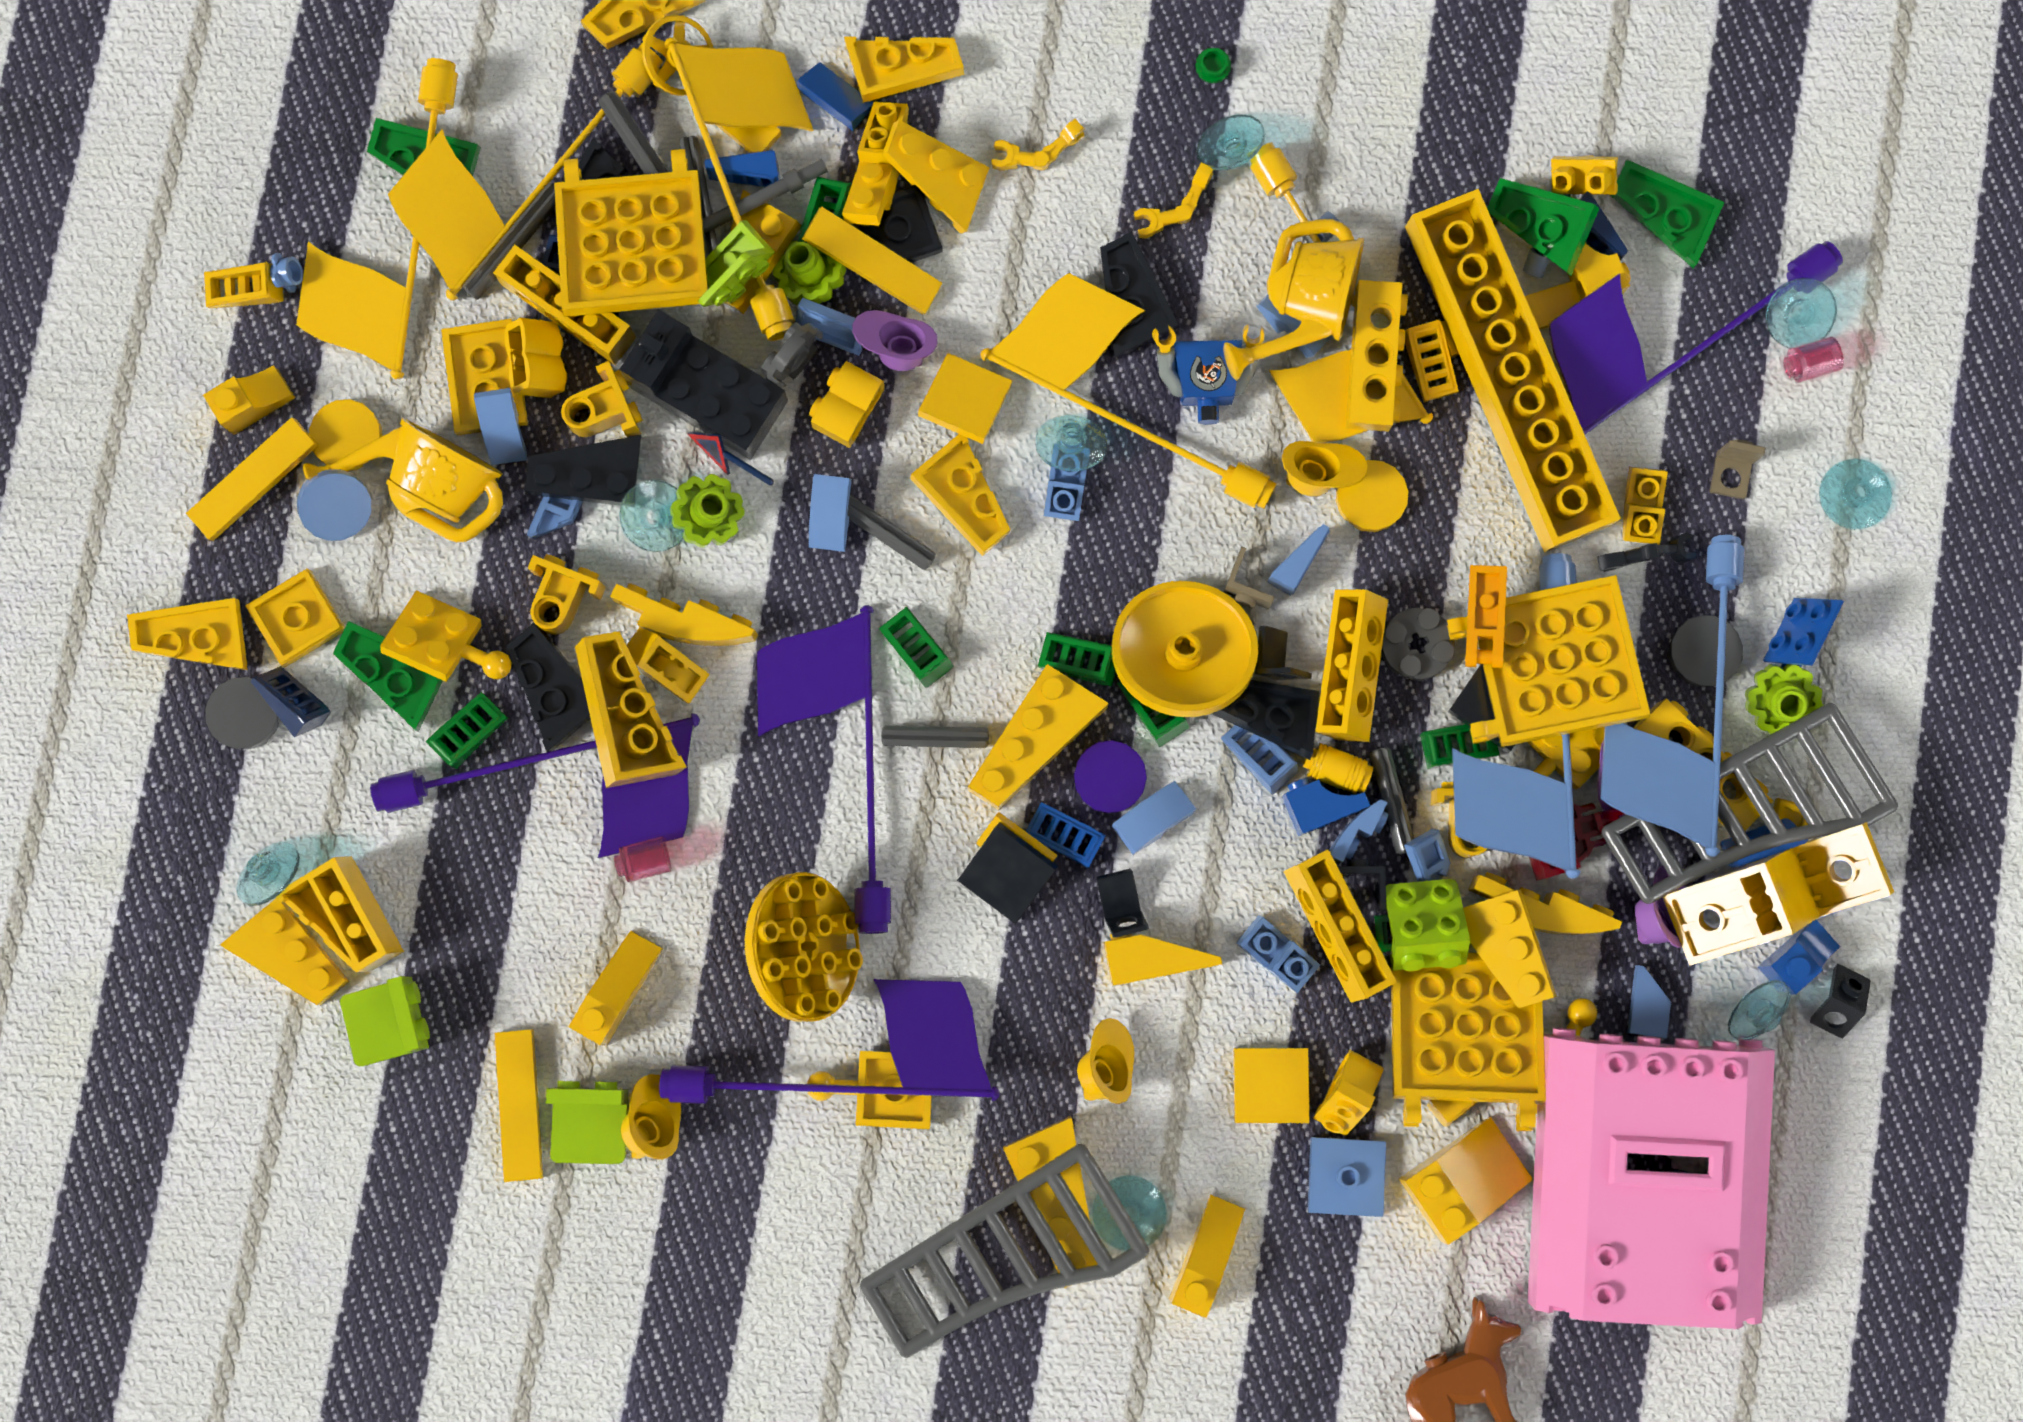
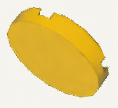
M351 399L335 400L323 406L313 417L309 427V435L319 445L313 452L324 464L331 465L382 437V426L376 415L363 403ZM362 464V465H360V466H358V467H356V468H354V469H352V470H350V471H354V470L360 469V468L364 467V466H363L364 464Z
M1366 460L1368 469L1364 479L1354 486L1337 488L1336 504L1340 515L1345 521L1347 520L1353 525L1354 528L1360 531L1378 532L1390 528L1401 518L1408 504V488L1404 477L1395 467L1383 461Z

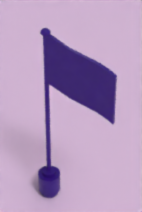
M1825 241L1822 244L1816 243L1788 263V273L1786 274L1788 281L1649 381L1646 379L1640 343L1624 304L1620 273L1549 323L1552 350L1568 390L1572 407L1584 434L1586 435L1791 287L1796 290L1801 289L1805 292H1810L1838 272V267L1843 264L1840 251L1829 241Z
M864 605L860 609V614L828 628L782 638L757 651L758 737L785 724L830 714L865 699L869 881H862L861 888L854 889L855 925H858L859 934L888 933V924L892 923L891 888L883 887V881L876 880L870 614L874 613V609L869 605Z
M691 713L690 718L663 724L667 726L673 738L671 741L687 767L683 771L673 776L606 788L604 777L602 778L603 835L597 858L684 837L689 814L688 757L693 725L695 728L700 723V718L697 714ZM596 740L430 781H425L423 775L417 776L415 770L380 777L378 782L370 784L372 801L377 812L385 810L387 813L420 806L423 805V797L428 796V788L597 748Z
M873 979L879 990L884 1005L890 1052L902 1087L716 1081L715 1074H710L708 1066L672 1065L670 1069L663 1068L659 1084L661 1098L669 1099L673 1103L704 1104L707 1103L709 1096L715 1095V1089L992 1098V1101H996L999 1098L1000 1092L994 1086L991 1088L979 1054L972 1006L961 982Z

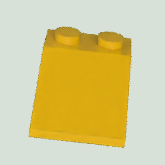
M1491 1117L1486 1118L1398 1178L1439 1240L1447 1245L1479 1225L1533 1180Z

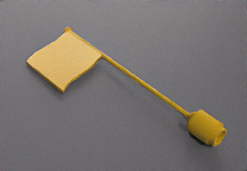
M668 38L664 46L669 48L737 226L742 219L706 124L735 128L791 127L811 132L814 129L783 52L757 47L712 49L678 44L675 38ZM761 274L756 278L760 288L754 291L755 296L750 300V304L761 333L767 336L768 341H777L784 338L787 330L795 323V319L784 290L782 288H775L774 285H766Z
M642 43L637 49L632 48L612 72V76L615 78L613 85L617 89L616 93L619 97L624 95L630 98L632 94L640 97L652 82L644 66ZM650 49L651 63L658 74L660 71L659 67L663 61ZM602 109L505 226L486 192L455 156L442 129L391 189L388 197L395 212L404 226L434 261L450 289L446 290V296L449 300L455 301L458 299L456 295L463 288V284L544 187L556 176L564 166L563 160L570 159L606 114Z
M440 58L427 59L426 66L422 67L418 102L424 105L425 111L431 113L426 147L435 138L438 114H445L446 110L454 108L458 73L455 72L456 64ZM413 236L406 287L373 269L333 257L316 248L308 241L296 325L321 341L369 357L392 370L390 374L394 379H402L405 375L401 371L419 242Z
M1272 142L1255 150L1248 157L1251 162L1250 169L1266 195H1276L1277 198L1285 196L1300 222L1308 221L1291 194V191L1295 188L1293 182L1298 176L1282 150L1275 148ZM1317 234L1309 235L1313 243L1321 242ZM1353 295V299H1352V303H1351L1353 307H1354L1355 295ZM1372 349L1368 352L1369 359L1375 364H1383L1387 360L1385 353L1380 349ZM1351 350L1341 351L1299 367L1269 370V373L1312 442L1327 443L1340 441L1369 431L1346 429ZM1403 374L1401 387L1395 386L1394 399L1400 400V417L1398 422L1393 423L1421 419L1420 422L1423 424L1430 423L1433 419V414L1427 413ZM1370 384L1366 386V393L1371 399L1379 400L1384 397V391L1379 385Z
M1071 273L1061 277L1047 289L1018 327L993 349L984 348L981 351V359L983 361L989 359L1223 476L1221 484L1226 486L1224 494L1252 508L1258 506L1265 509L1276 488L1277 483L1270 480L1271 476L1239 461L1236 467L1230 464L1228 469L1225 470L1066 390L1097 362L1124 327L1145 312V310Z

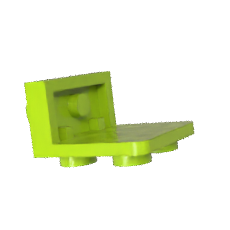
M747 220L740 221L706 258L709 289L698 300L703 307L711 305L718 307L724 302H729L730 304L735 302L746 291L745 283L751 277L754 279L759 277L769 267L770 264L767 260L775 251Z
M1431 880L1389 884L1386 886V907L1393 937L1390 955L1392 971L1405 970L1412 972L1422 968H1454L1458 965L1466 964L1470 936L1459 886L1455 880Z
M395 977L388 979L386 984L349 993L341 997L342 1014L353 1059L357 1066H367L429 1048L427 1041L430 1038L429 1028L425 1018L421 1016L418 1004L421 1002L420 991L416 982H413L412 977Z
M558 1081L557 1088H547L546 1104H553L551 1160L555 1163L620 1164L624 1162L626 1158V1145L622 1140L620 1130L622 1121L628 1114L629 1089H617V1082L596 1081L595 1088H580V1081Z

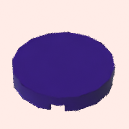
M1113 740L1098 742L1086 749L1077 761L1074 773L1075 788L1082 801L1093 810L1103 813L1123 812L1133 806L1143 794L1147 780L1145 764L1139 754L1127 744Z

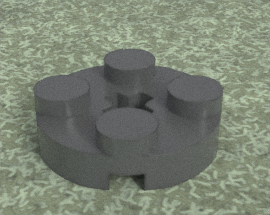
M798 322L794 323L785 333L784 340L786 342L778 353L773 351L762 364V369L767 372L766 379L782 389L787 385L782 380L787 376L794 380L803 371L818 349L813 344L815 338L817 337L822 340L823 332L811 323H806L803 326Z
M1410 608L1398 613L1390 620L1384 630L1381 653L1386 665L1397 675L1400 674L1414 681L1428 680L1438 675L1446 668L1455 652V640H1450L1447 621L1437 611L1430 608ZM1413 635H1418L1420 639L1424 638L1427 644L1424 646V653L1419 654L1417 649L1410 650L1408 644L1413 641Z

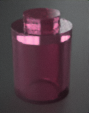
M1830 336L1788 349L1783 365L1789 378L1793 377L1796 382L1800 383L1841 371L1844 365V358L1839 342L1835 337Z
M663 836L619 847V855L614 856L618 876H625L628 883L672 871L668 848Z

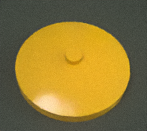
M1193 581L1165 582L1139 593L1121 612L1116 622L1112 639L1113 664L1120 681L1128 692L1147 707L1160 713L1177 717L1204 716L1217 712L1233 703L1249 685L1258 658L1256 631L1245 610L1233 598L1221 590Z

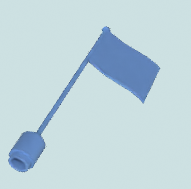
M1733 535L1715 536L1707 547L1706 582L1713 585L1715 590L1720 591L1713 761L1679 743L1634 729L1624 723L1604 728L1600 799L1626 815L1674 830L1704 846L1705 852L1711 857L1717 856L1721 850L1717 848L1727 598L1728 591L1734 590L1737 585L1742 584L1744 576L1745 548L1741 545V539Z
M1554 553L1542 558V564L1539 566L1540 590L1577 583L1576 565L1572 562V557L1569 554ZM1570 734L1562 735L1564 783L1528 769L1482 761L1452 748L1455 835L1483 848L1535 858L1566 870V876L1571 879L1577 878L1580 875V870L1576 869Z

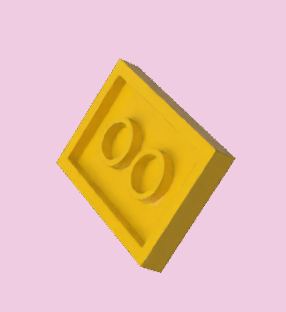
M512 318L441 329L454 433L457 436L481 432L474 393L506 388L511 389L509 381L510 359L505 347V327L513 322ZM511 389L519 415V427L528 425L525 397L524 395L514 394Z

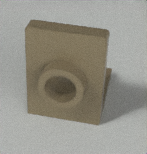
M1730 440L1716 453L1710 493L1745 499L1747 497L1752 464L1765 455L1766 447L1753 445L1752 442L1746 440ZM1725 469H1734L1739 473L1741 481L1738 487L1728 488L1723 485L1721 474Z
M1241 547L1224 593L1234 596V600L1244 607L1253 609L1255 605L1269 609L1274 601V596L1234 581L1247 549Z

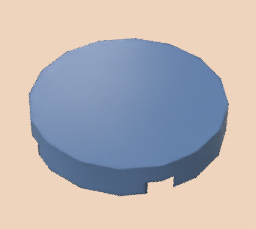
M341 469L321 471L311 480L308 479L302 485L297 496V512L304 527L310 533L327 541H338L356 535L366 526L371 515V497L366 486L358 477Z

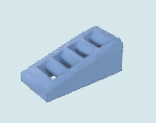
M1324 524L1318 527L1271 573L1267 582L1290 596L1291 594L1293 595L1326 539L1330 527Z
M1234 725L1221 737V740L1272 795L1275 794L1298 773L1297 762L1281 746L1255 734L1239 746L1236 742L1248 731ZM1261 741L1264 745L1249 756L1247 752ZM1271 752L1274 756L1261 767L1258 763ZM1281 763L1283 766L1270 776L1269 773Z

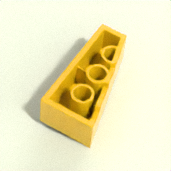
M620 631L583 637L575 646L606 788L673 776L687 768L671 741L673 738L667 726L663 725L655 709L656 704L650 692L647 693L639 677L640 672Z
M1047 664L968 785V791L997 810H1000L1037 773L1108 708L1109 703Z
M1069 1116L1003 1146L1017 1181H1020L1077 1145L1072 1117ZM1077 1162L1060 1174L1090 1221L1081 1167ZM1048 1182L1029 1192L1075 1268L1079 1269L1098 1265ZM1054 1263V1266H1055L1057 1272L1060 1273V1271L1058 1270L1057 1266H1056L1055 1263Z

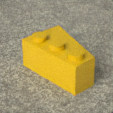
M352 856L333 857L273 894L280 902H285L299 915L298 919L306 926L312 927L324 939L323 942L356 973L375 970L404 952Z

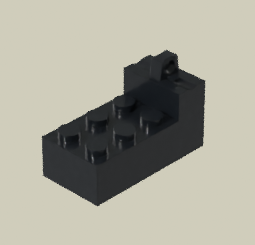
M659 309L619 369L632 390L704 433L720 434L724 445L750 460L788 402L784 389L692 335L688 326Z

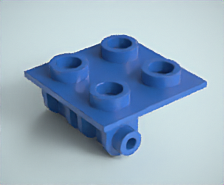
M1794 598L1785 611L1784 619L1776 635L1769 643V649L1763 661L1767 663L1782 664L1780 667L1782 669L1787 664L1797 665L1800 668L1802 665L1813 666L1844 601L1837 599Z

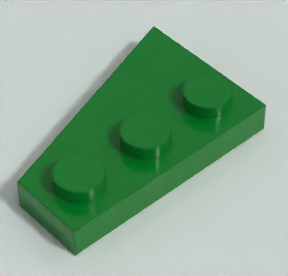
M376 118L367 152L403 176L426 149L428 131ZM445 136L455 156L473 176L481 147L476 143Z
M1626 159L1617 177L1618 192L1616 195L1610 196L1690 267L1694 268L1701 257L1724 202Z
M1502 178L1499 179L1487 208L1492 217L1570 276H1572L1599 211V208L1593 203Z
M348 621L333 655L362 682L368 685L415 731L419 732L443 680L382 654L380 645L385 639L384 636Z

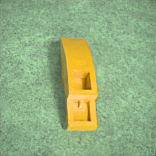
M873 103L857 150L859 164L842 212L844 221L847 223L879 226L884 210H890L899 172L882 156L893 123L900 120L907 124L908 104Z
M628 583L626 588L616 584L610 595L615 603L641 614L637 623L639 627L661 638L701 646H729L755 642L758 636L755 629L751 628L753 622L737 614H733L731 619L718 613L720 609L718 606L703 599H700L698 604L688 600L681 613L679 612L680 605L661 597L659 602L646 597L648 591L632 583Z
M1486 872L1485 876L1478 875L1473 877L1468 891L1486 899L1516 890L1505 886L1507 880L1489 872ZM1523 887L1519 888V890L1521 889L1534 930L1537 932L1582 935L1616 930L1621 927L1622 922L1612 918L1614 915L1612 910L1597 904H1593L1592 908L1579 903L1580 897L1567 890L1559 889L1558 893H1546L1543 902H1540L1541 896L1538 893Z

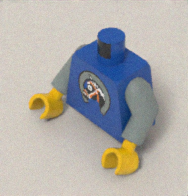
M1249 324L1244 326L1243 340L1246 344L1242 346V340L1176 341V334L1171 326H1168L1169 337L1166 340H1159L1158 330L1155 328L1152 331V337L1160 347L1157 350L1159 376L1173 396L1180 397L1183 406H1197L1198 424L1213 425L1219 423V406L1232 405L1234 396L1244 393L1255 375L1258 361L1256 360L1254 363L1249 364L1243 370L1240 379L1236 381L1231 376L1223 352L1224 343H1231L1237 348H1252L1260 345L1264 341L1263 327L1261 326L1259 337L1251 339L1247 336Z

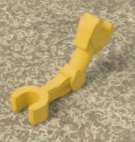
M1074 118L1063 128L1060 136L1053 143L1045 146L1042 151H1035L1034 153L1020 151L1019 146L1005 140L995 141V150L1005 151L1007 156L1003 160L992 159V168L998 171L1018 169V165L1044 171L1066 147L1075 145L1085 136L1083 132L1085 129Z
M1201 162L1188 194L1182 200L1181 205L1175 207V209L1160 212L1159 209L1140 208L1135 211L1134 220L1145 218L1150 222L1149 227L1138 230V237L1147 239L1162 231L1163 226L1174 223H1188L1192 218L1193 212L1196 210L1202 191L1206 189L1213 176L1214 168Z

